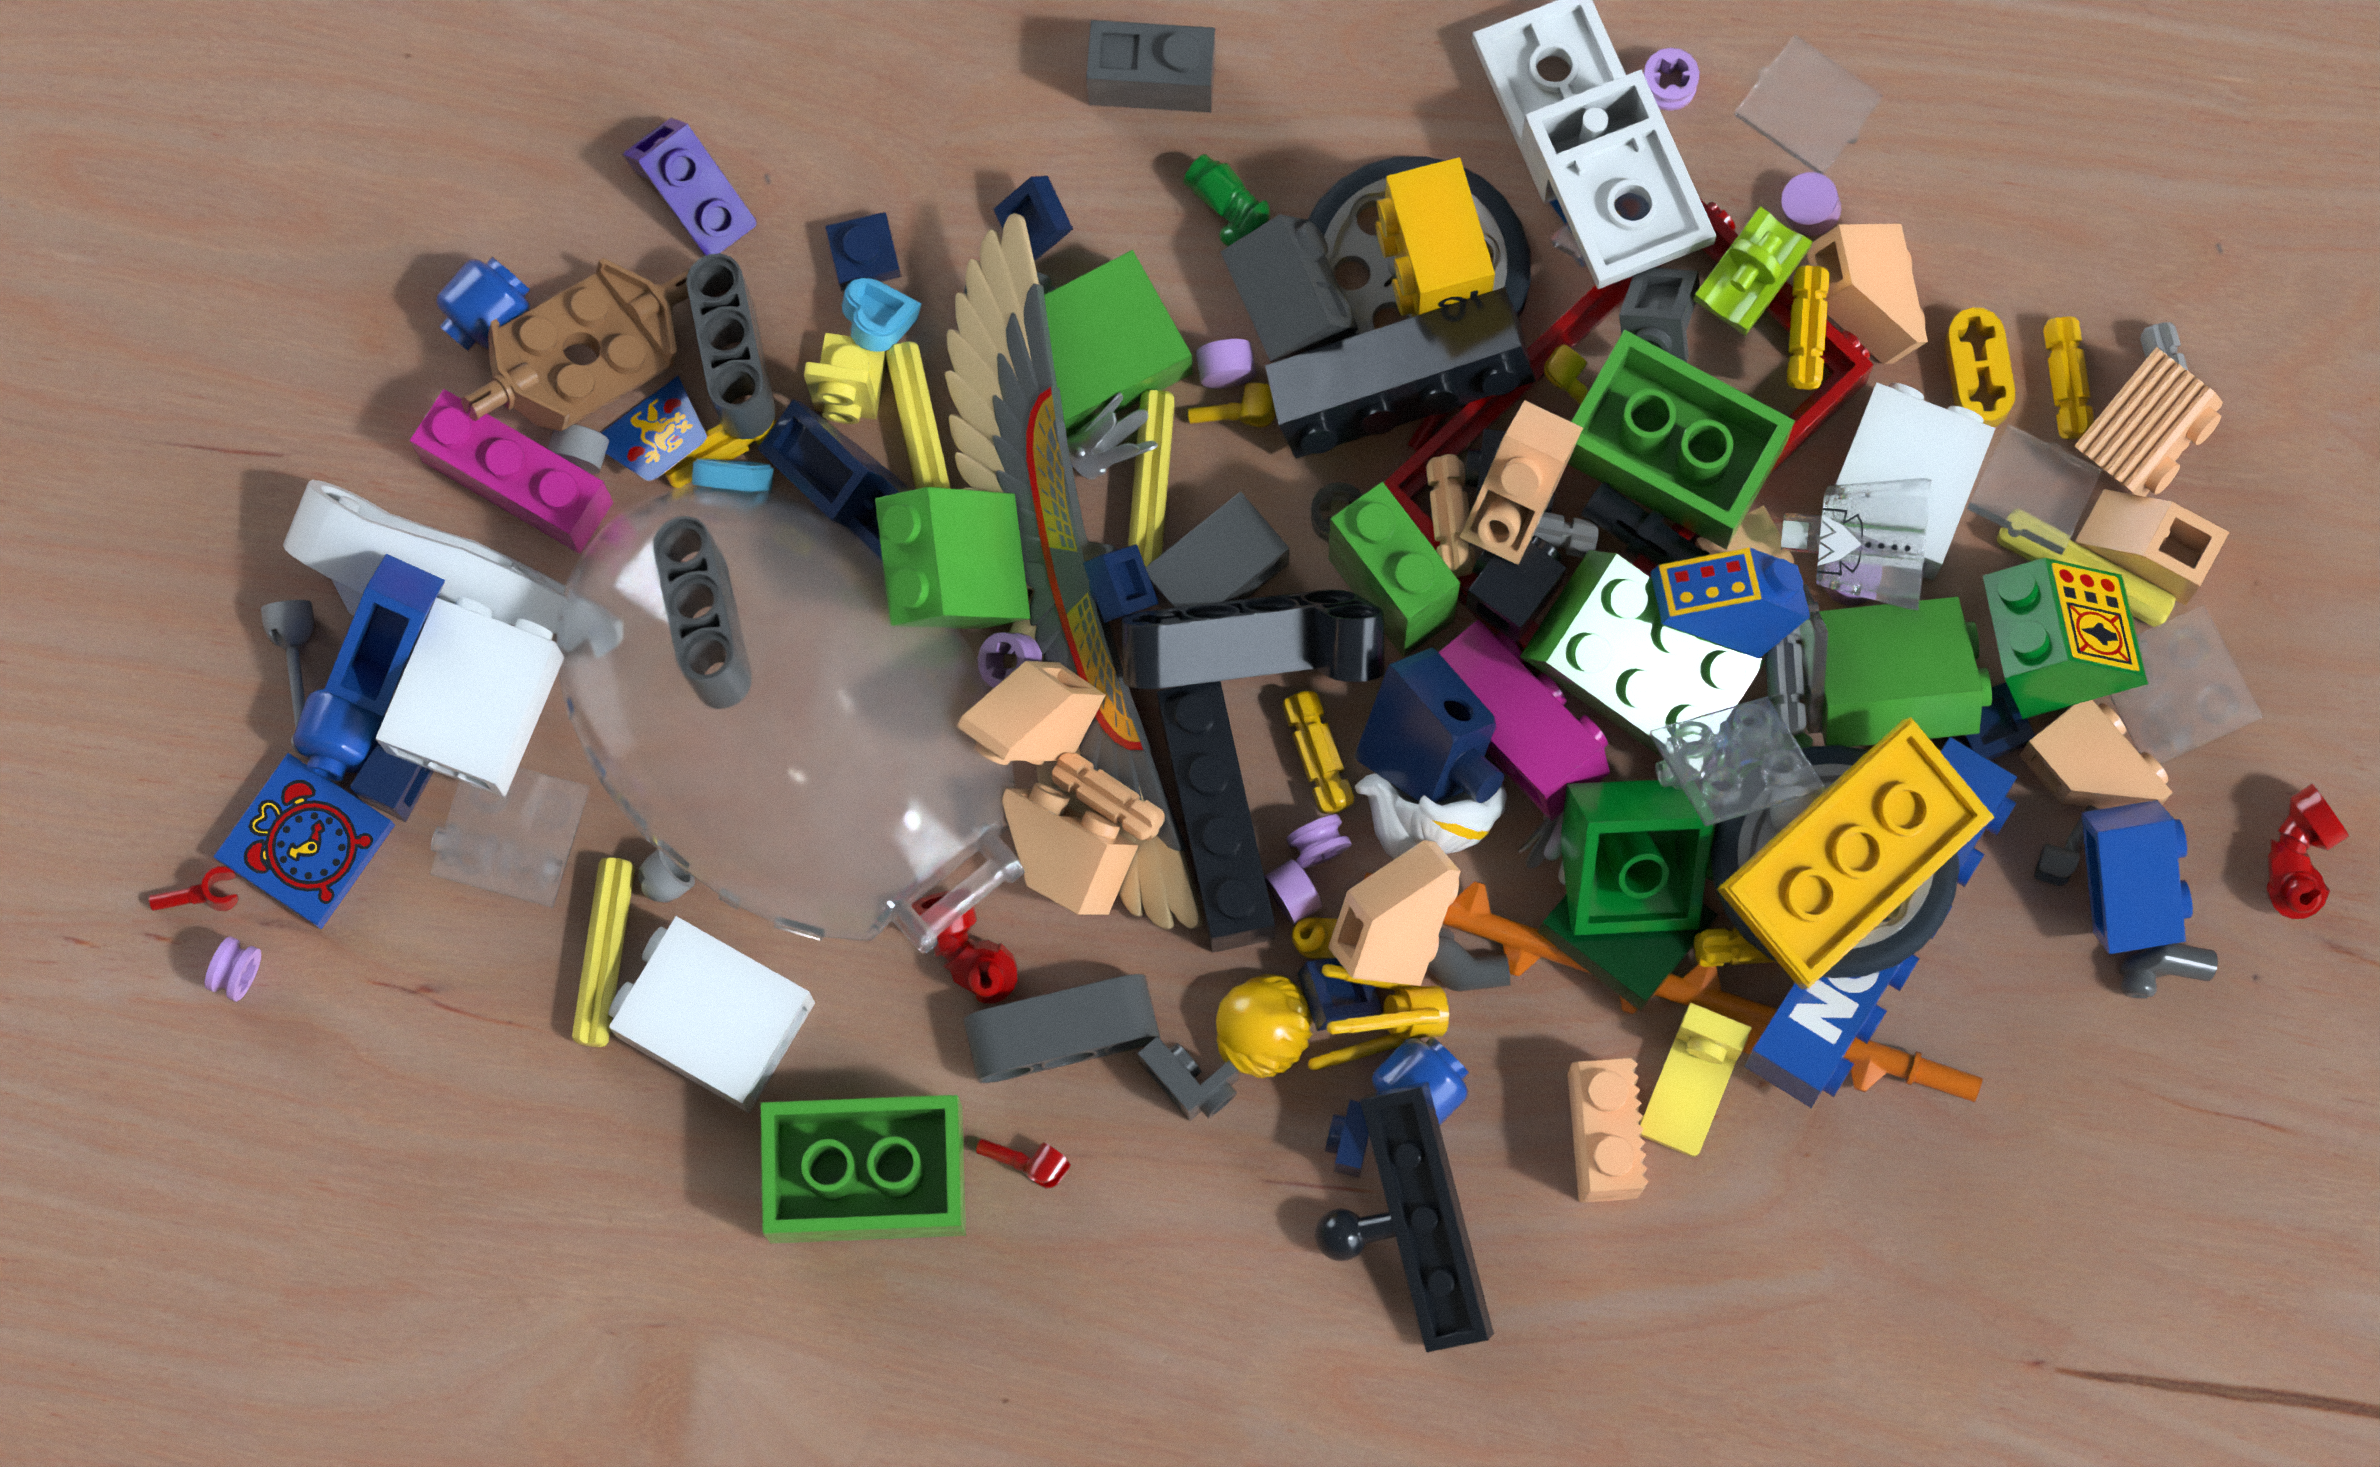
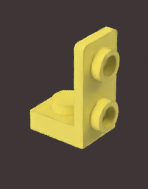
M825 333L820 363L806 362L804 378L814 410L823 412L822 416L825 419L842 424H857L860 418L876 420L887 362L886 351H869L857 345L851 336Z
M1690 1003L1640 1123V1126L1644 1128L1640 1136L1690 1157L1698 1156L1735 1063L1743 1051L1752 1027Z

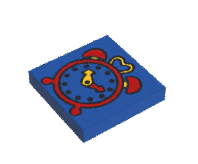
M287 753L216 852L214 858L322 930L395 824L331 780L310 772L306 768L307 765Z

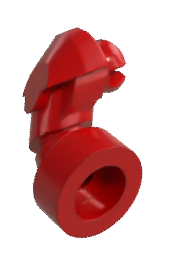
M2310 784L2290 798L2289 815L2278 829L2280 833L2279 841L2270 839L2271 852L2267 855L2269 881L2266 888L2267 895L2274 909L2282 916L2291 919H2306L2316 914L2325 905L2330 893V889L2324 883L2321 873L2311 863L2310 856L2306 851L2310 846L2328 851L2349 837L2348 832L2313 784Z
M958 890L940 892L923 897L909 906L908 909L914 934L930 942L936 958L942 956L947 960L941 967L951 972L953 982L977 995L976 998L981 1003L994 1004L1004 1000L1013 992L1017 983V963L1013 954L1002 943L996 944L990 940L975 942L970 939L968 941L967 932L977 921L971 893Z

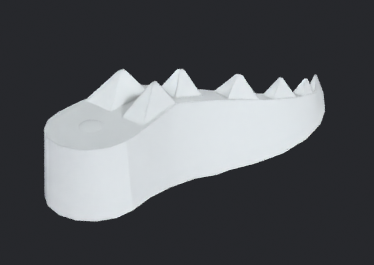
M311 480L308 482L283 544L284 549L294 558L333 581L348 612L353 616L367 584L384 556L388 554L444 579L445 583L438 597L439 599L455 604L458 597H465L489 607L494 611L492 618L506 624L515 625L517 619L536 623L552 633L563 635L571 652L576 653L591 641L594 644L598 659H603L622 649L627 642L625 623L581 594L547 575L474 540L388 513L370 501L324 481Z

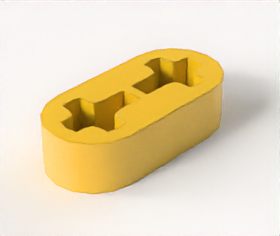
M1971 307L1962 310L1953 318L1945 336V352L1955 406L1964 407L1976 412L1983 418L1984 424L1997 427L2007 418L2015 402V385L2006 333L2001 320L1993 312L1985 308ZM1968 326H1976V331L1980 336L1990 337V339L1986 340L1981 350L1982 361H1975L1971 342H1960ZM1984 375L1986 388L1990 395L2000 396V399L1996 400L1992 411H1984L1981 402L1970 401V398L1975 395L1979 386L1978 376Z

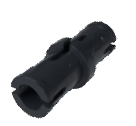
M1605 481L1597 488L1581 513V516L1590 519L1627 544L1626 552L1636 559L1643 555L1657 566L1710 555V552L1702 550L1664 524V515L1656 510L1649 514L1611 488L1610 484Z

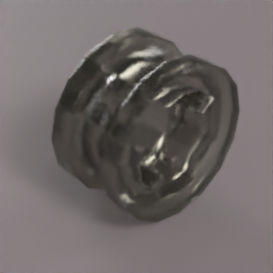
M1336 482L1327 484L1317 492L1312 501L1310 518L1312 528L1319 538L1329 543L1331 517L1329 516L1324 520L1321 512L1330 511L1334 500L1346 501L1347 507L1363 496L1359 489L1348 483Z

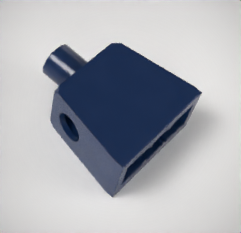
M1432 647L1389 664L1354 758L1416 800L1420 801V798L1425 795L1436 804L1463 792H1466L1477 803H1483L1499 790L1504 781V774L1484 757L1496 728L1495 717L1446 660Z

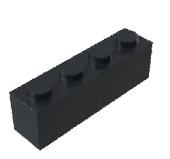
M1506 287L1265 365L1278 425L1296 459L1310 454L1325 453L1335 446L1365 436L1383 434L1391 431L1396 426L1430 415L1445 414L1452 411L1455 407L1492 395H1504L1517 387L1536 381L1521 323Z
M1221 681L1184 685L1157 691L1159 714L1212 953L1275 940V922Z

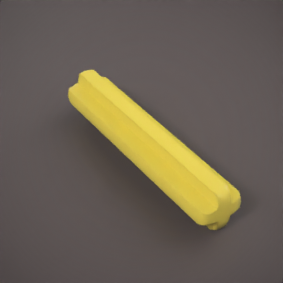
M915 342L894 344L889 350H886V359L915 489L924 487L950 488L919 346Z
M1146 390L1141 394L1140 409L1148 411L1149 417L1138 428L1137 444L1151 440L1158 444L1157 448L1135 457L1128 547L1137 544L1145 567L1162 554L1175 405L1173 394L1163 390Z
M2011 512L1997 535V542L2001 546L2029 561L2049 558L2122 575L2132 616L2153 627L2160 628L2166 622L2175 605L2176 598L2173 594L2019 512Z
M602 858L598 864L572 1032L573 1040L583 1046L604 1047L609 1041V1025L612 1022V1017L608 1015V1012L616 996L635 872L634 866L630 861L620 858Z

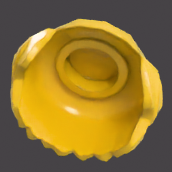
M1263 974L1248 979L1246 983L1233 987L1220 1001L1216 1016V1040L1218 1052L1223 1061L1226 1063L1231 1061L1240 1073L1252 1075L1256 1078L1274 1077L1278 1073H1285L1291 1068L1292 1064L1299 1062L1302 1051L1309 1047L1308 1040L1313 1035L1310 1030L1313 1018L1300 987L1288 978L1275 974Z

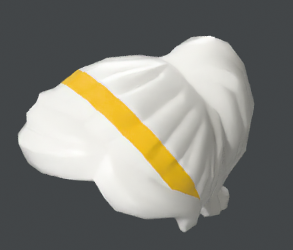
M1376 773L1365 776L1355 785L1358 794L1368 796L1375 834L1386 854L1393 859L1398 858L1423 840L1436 842L1445 854L1459 852L1476 845L1489 833L1495 821L1503 814L1507 799L1505 787L1501 785L1499 790L1483 803H1477L1466 792L1437 804L1425 795L1418 801Z

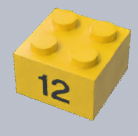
M1457 157L1386 176L1385 199L1377 200L1380 221L1375 222V227L1383 257H1395L1394 267L1397 278L1392 279V286L1401 316L1411 314L1412 317L1493 291L1495 272L1461 158Z

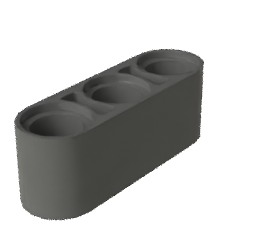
M709 254L698 259L691 266L687 274V288L707 390L723 429L732 437L753 439L764 434L771 427L775 419V405L754 302L738 262L724 254ZM721 290H729L720 297H712ZM741 342L733 349L722 350L728 344ZM752 395L741 404H731L741 396Z
M690 516L675 517L665 522L657 530L653 539V553L677 664L702 703L707 707L715 709L730 708L738 704L748 694L751 686V670L727 563L704 523ZM699 552L693 559L681 562L687 555ZM711 607L706 614L693 618L699 610ZM724 662L718 671L705 675V672L711 666Z
M1143 974L1116 977L995 1006L972 1013L963 1019L979 1083L1004 1081L1133 1050L1148 1045L1157 1036L1161 1038L1146 976Z

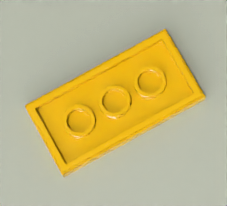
M1912 717L1906 718L1874 745L1717 890L1800 989H1809L1986 826L1994 816Z

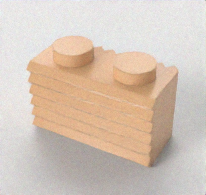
M2156 347L2074 447L2131 494L2146 497L2148 492L2151 491L2157 495L2171 483L2178 473L2180 465L2175 460L2180 457L2182 451L2188 447L2189 443L2192 441L2194 444L2199 445L2215 430L2221 419V415L2216 411L2220 409L2223 402L2210 387Z
M1631 1058L1571 1063L1572 1065L1567 1075L1579 1202L1637 1199L1649 1182L1643 1177L1647 1167L1642 1164L1646 1157V1154L1641 1151L1645 1141L1640 1138L1644 1128L1639 1125L1642 1115L1638 1112L1641 1102L1636 1099L1640 1089L1635 1086L1639 1076L1634 1071L1638 1064Z

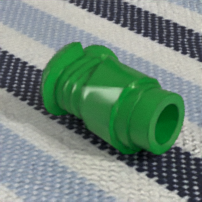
M1203 154L1187 170L1183 184L1220 216L1229 221L1219 234L1221 242L1227 247L1270 221L1268 201L1263 200L1259 202L1245 189L1243 182L1228 163H1221L1218 160L1214 161L1208 155Z

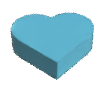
M861 278L855 279L847 285L842 301V312L852 322L850 332L854 342L863 349L882 352L889 350L892 345L896 344L917 321L922 303L878 280Z
M701 458L693 462L691 484L748 492L772 490L774 468L771 467V464Z

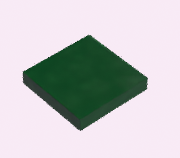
M1566 894L1544 919L1537 932L1641 1011L1694 947L1695 935L1709 929L1718 914L1702 903L1699 929L1574 935L1570 926Z

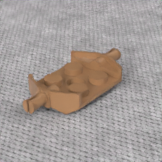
M602 258L598 261L595 274L505 325L499 327L500 323L498 320H492L488 334V345L493 377L490 383L461 398L465 412H470L469 417L473 421H477L485 414L504 405L507 410L515 408L538 427L563 431L672 368L678 352L672 311L675 305L689 298L687 274L690 269L684 270L683 273L662 285H654L652 281ZM574 344H582L595 352L597 360L588 365L575 364L567 359L563 350Z

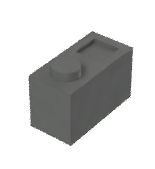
M1091 20L1086 75L1089 105L1212 113L1216 59L1215 27Z
M1279 214L1220 251L1271 362H1277L1338 342L1359 329L1325 256L1328 254L1327 242L1321 231L1309 220Z
M1240 491L1146 566V570L1158 603L1163 609L1243 600L1251 596L1289 565V547Z

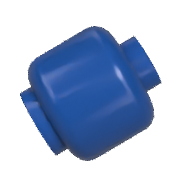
M493 257L487 263L477 259L469 260L437 296V306L447 317L439 327L467 351L476 342L489 350L488 334L491 321L497 319L500 323L499 327L528 312L530 305L524 296L530 289Z
M318 689L310 693L306 699L293 736V743L296 750L309 759L306 768L310 772L327 779L342 781L346 772L359 773L371 752L379 744L375 738L385 714L384 716L378 715L324 691V689Z
M1433 1036L1426 1043L1417 1038H1408L1374 1071L1372 1084L1377 1092L1428 1081L1439 1125H1441L1467 1098L1468 1089L1463 1079L1469 1072Z

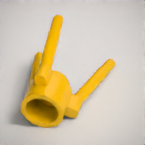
M1324 965L1321 971L1326 977L1395 991V995H1388L1386 997L1382 1015L1332 1021L1328 1023L1327 1031L1330 1034L1387 1029L1391 1034L1311 1058L1308 1061V1067L1311 1070H1319L1397 1048L1408 1038L1421 1040V1038L1431 1036H1443L1449 1024V1007L1446 994L1438 985L1417 986L1354 979L1342 966Z

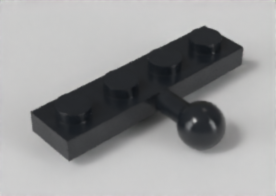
M1427 1081L1367 1094L1360 1099L1389 1212L1360 1217L1348 1209L1331 1210L1324 1214L1317 1223L1315 1229L1316 1244L1326 1257L1335 1261H1347L1360 1254L1366 1243L1396 1237L1426 1353L1488 1341L1493 1336L1494 1331L1429 1083Z

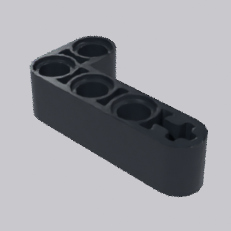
M1317 590L1133 613L1121 619L1123 682L1125 685L1134 688L1159 689L1316 669L1331 679L1346 682L1370 681L1384 675V611L1350 591Z

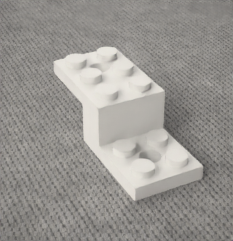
M1557 0L1473 33L1472 43L1542 201L1545 204L1558 199L1597 289L1715 243L1716 233L1642 70L1628 75L1625 74L1592 0ZM1556 56L1568 63L1571 73L1562 81L1551 82L1539 75L1536 65L1545 57ZM1627 193L1638 194L1647 201L1650 212L1640 220H1627L1616 212L1614 202L1621 195Z

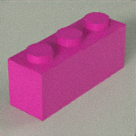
M443 389L409 440L421 461L580 554L613 504L604 481L489 414H485L479 420L473 421L469 417L470 412H465L461 398Z
M1478 619L1438 652L1495 717L1496 728L1486 754L1551 821L1564 811L1567 784L1600 782L1610 773L1604 750L1608 745V741L1599 727L1585 715L1577 720L1563 706L1567 701L1559 687L1546 674L1541 673L1535 677L1522 664L1525 660L1520 657L1522 652L1519 647L1502 632L1494 636Z

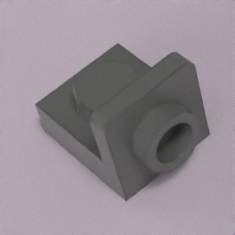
M1651 268L1633 275L1619 313L1621 335L1625 329L1687 362L1689 351L1686 330L1696 305L1693 299L1700 288L1699 272L1695 270Z
M1157 1036L1138 1052L1139 1064L1189 1121L1200 1112H1203L1207 1118L1214 1116L1237 1094L1232 1085L1239 1079V1071L1231 1061L1225 1063L1200 1085L1195 1078L1202 1071L1179 1043H1175L1168 1049Z

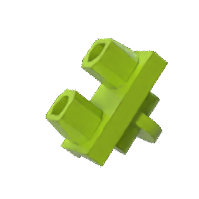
M1760 206L1698 289L1693 301L1746 336L1809 251L1813 241L1785 227L1770 212Z

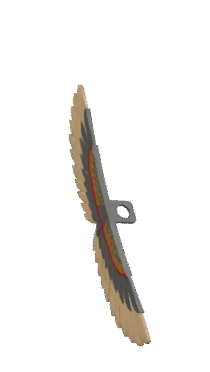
M1014 213L1009 215L1003 227L1002 240L996 230H989L981 242L980 262L970 259L967 264L965 277L967 295L957 292L955 296V315L959 331L949 329L947 332L948 353L954 371L945 372V378L950 396L961 416H949L952 438L957 448L963 452L955 453L957 468L962 478L972 487H965L963 490L1015 494L1026 585L1033 593L1028 599L1031 619L1013 622L1009 633H1022L1031 636L1038 643L1042 652V662L1061 663L1106 695L1076 753L1091 762L1096 771L1099 769L1103 770L1139 794L1141 801L1148 800L1163 810L1165 814V821L1159 828L1158 834L1152 840H1138L1122 828V823L1117 822L1121 825L1118 834L1139 845L1119 890L1123 904L1134 916H1142L1145 910L1146 915L1153 924L1163 929L1174 927L1173 914L1180 923L1190 929L1202 926L1203 916L1184 854L1186 845L1150 752L1152 749L1129 687L1123 682V667L1109 622H1104L1099 606L1093 600L1089 590V579L1083 562L1116 551L1117 549L1110 544L1089 542L1087 540L1068 450L1060 388H1057L1044 288L1042 285H1039L1025 219L1022 215ZM1017 655L1014 656L1011 668H1016ZM1044 761L1042 765H1036L1038 782L1058 789L1068 795L1070 800L1067 806L1083 815L1085 811L1098 813L1077 799L1074 791L1068 793L1053 782L1051 772L1057 765V761Z

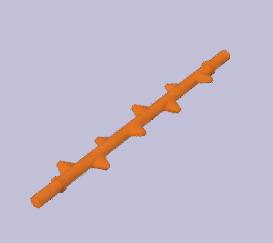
M1366 872L1364 879L1372 875V873ZM1474 881L1448 906L1443 924L1503 944L1504 954H1507L1509 972L1512 975L1519 977L1541 957L1590 973L1537 932V928L1492 914L1486 886L1483 883ZM1697 964L1684 977L1671 974L1653 995L1688 1007L1690 1003H1693L1752 1027L1742 1051L1747 1054L1752 1052L1778 1010L1722 991L1717 966L1703 967ZM1619 995L1622 1011L1633 1015L1638 1009ZM1855 1038L1844 1058L1854 1063L1850 1070L1854 1089L1864 1093L1888 1073L1906 1079L1905 1084L1912 1085L1915 1082L1975 1102L1983 1080L1982 1077L1922 1058V1053L1916 1051L1913 1055L1871 1040L1866 1044Z

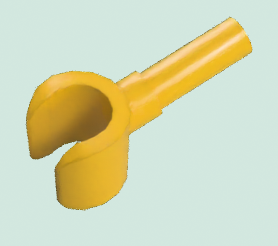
M1558 346L1544 365L1545 377L1556 387L1568 392L1581 406L1589 391L1577 378L1588 362L1569 346Z
M1262 383L1246 384L1242 403H1228L1188 409L1190 424L1230 419V421L1240 420L1247 425L1259 428L1271 424L1276 414L1270 385Z

